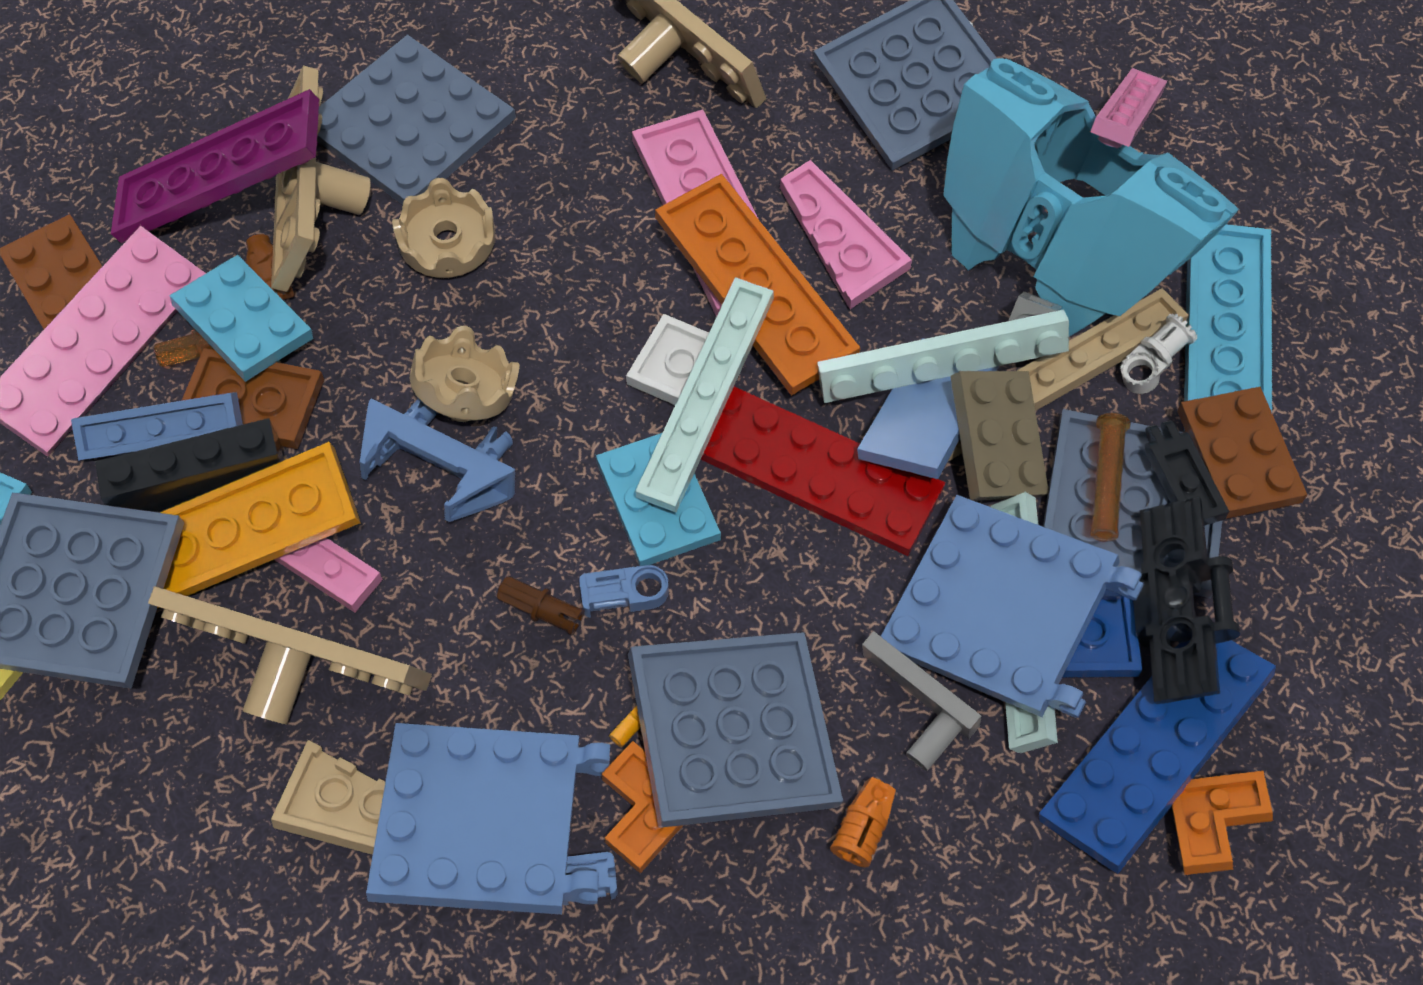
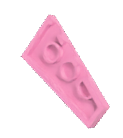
M811 160L780 179V189L849 309H852L911 269L912 259Z

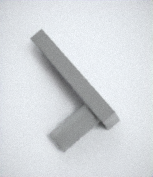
M873 631L862 644L863 656L937 714V717L906 753L908 758L921 769L928 771L959 732L967 739H970L980 727L981 715L876 632Z

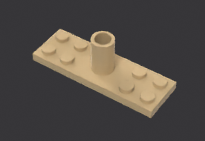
M626 0L627 7L638 19L642 20L646 17L651 21L617 55L621 65L640 83H644L681 46L702 63L701 68L709 78L715 82L719 79L728 85L726 87L728 92L738 102L743 103L746 100L757 108L767 99L752 61L679 1Z
M303 65L288 99L310 89L320 99V106L323 88L318 87V70ZM321 114L318 115L317 135L319 134L322 124ZM316 157L310 159L305 164L297 165L276 175L271 288L287 292L294 278L302 276L308 251L313 253L318 244L320 231L314 227V222L317 219L320 204L360 215L369 197V177L316 162Z
M154 586L148 604L164 609L161 618L243 644L246 643L248 636L267 641L243 712L287 725L311 655L331 661L330 671L365 682H369L372 674L374 675L372 684L409 696L413 687L426 691L432 674L407 664Z

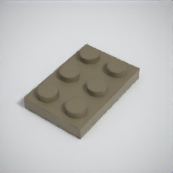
M959 371L951 375L970 500L1009 499L1024 492L1035 498L1048 495L1049 490L1029 371Z

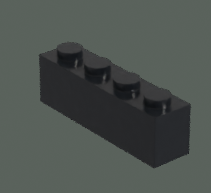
M270 418L95 461L100 496L105 505L162 512L282 462L284 458L280 441Z

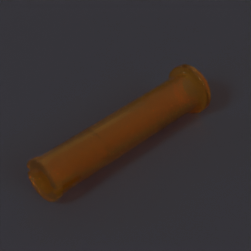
M1106 413L1097 417L1096 426L1100 429L1092 528L1090 529V536L1099 541H1113L1119 535L1118 521L1125 435L1131 426L1128 417L1117 413Z

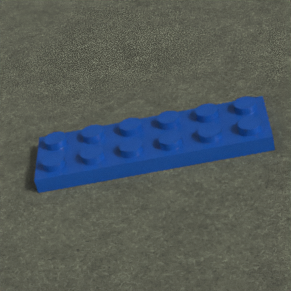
M1191 640L1179 643L1175 648H1182ZM1232 640L1216 644L1220 694L1164 704H1156L1154 702L1153 680L1151 676L1040 811L1039 821L1118 874L1167 813L1173 802L1181 795L1187 784L1196 776L1274 677L1276 665Z

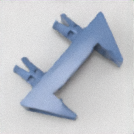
M372 398L369 400L360 456L361 478L366 480L368 474L376 465L381 466L396 450L403 449L462 479L457 486L456 493L444 504L445 520L448 522L491 508L514 496L515 469L498 461L513 444L511 436L506 431L497 439V427H492L477 448L473 449L427 426L439 413L426 406L419 398H417L405 414Z

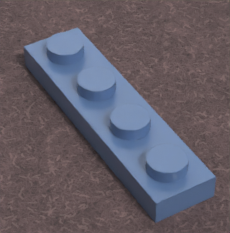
M237 392L71 419L78 461L135 452L243 425Z

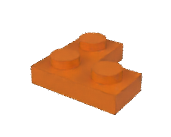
M632 741L602 773V780L633 806L607 834L605 844L641 873L684 825L658 827L646 754L640 746Z
M1264 771L1191 779L1181 795L1173 802L1172 810L1184 875L1233 870V860L1226 827L1273 821V811Z

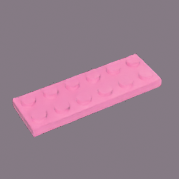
M703 110L632 131V142L663 205L722 173L757 217ZM695 271L717 317L722 305Z
M140 226L1 375L0 424L44 455L49 456L73 429L71 419L84 417L176 314L177 310L172 306L169 295L206 273Z

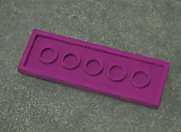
M310 89L119 176L111 235L120 243H124L140 226L147 231H151L315 158L320 99Z

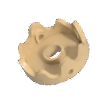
M444 178L432 180L424 193L405 198L400 218L392 220L400 254L408 265L426 276L452 278L475 270L490 255L495 243L496 230L492 208L487 206L475 189H471L467 193L459 192ZM451 230L456 232L455 236L448 240H441L436 237L442 231Z
M460 326L449 337L442 340L428 336L424 340L422 347L415 349L409 378L412 390L426 406L455 421L467 422L469 420L491 418L507 408L513 396L520 365L518 362L508 363L501 346L496 345L490 350L481 349L475 342L474 331L468 326Z

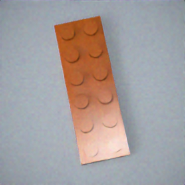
M722 173L655 209V219L721 305L735 277L774 291L773 302L753 346L791 396L819 380L817 362L860 353V346Z

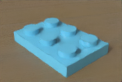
M239 255L234 256L169 295L172 306L245 382L313 339L311 328Z
M662 433L596 455L597 465L639 566L651 565L721 540V532L695 474L677 512L636 497L635 491Z

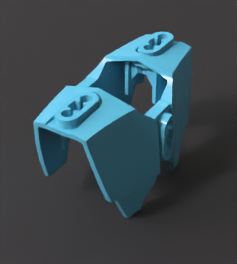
M997 58L990 63L989 68L979 74H975L964 84L953 124L944 186V197L952 207V256L965 266L968 271L983 261L996 259L1006 250L1025 260L1036 269L1033 277L1037 279L1035 288L1039 297L1062 306L1061 310L1064 309L1069 320L1070 337L1106 313L1116 316L1124 314L1150 293L1168 275L1172 274L1197 254L1220 232L1239 209L1217 189L1168 152L1161 155L1140 153L1131 146L1122 145L1120 148H1115L1103 144L1098 140L1099 135L1090 132L1096 116L1088 100L1008 59ZM1070 179L1081 180L1105 196L1083 198L1060 182ZM1036 232L1037 234L1031 240L1032 244L1028 239V235Z

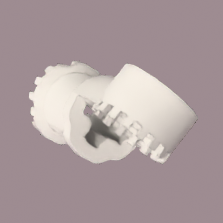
M1169 314L1166 317V324L1152 337H1145L1141 344L1122 361L1120 368L1122 379L1128 390L1133 393L1144 394L1155 389L1159 383L1160 374L1172 364V357L1186 344H1193L1197 340L1196 332L1191 329V325L1186 327L1185 325L1188 323L1186 320L1182 323L1183 317L1178 316V314ZM1138 365H1146L1152 370L1149 378L1142 381L1131 379L1129 372Z

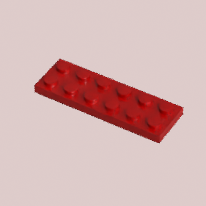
M735 386L701 457L702 461L906 556H909L944 491L946 483L939 479L858 459L857 450L860 443Z

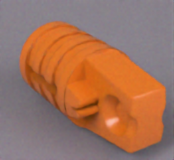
M874 777L869 778L864 783L852 804L849 805L846 816L842 820L841 828L838 829L836 839L830 847V850L837 857L859 867L870 866L872 856L877 849V844L880 842L882 833L888 824L896 789Z

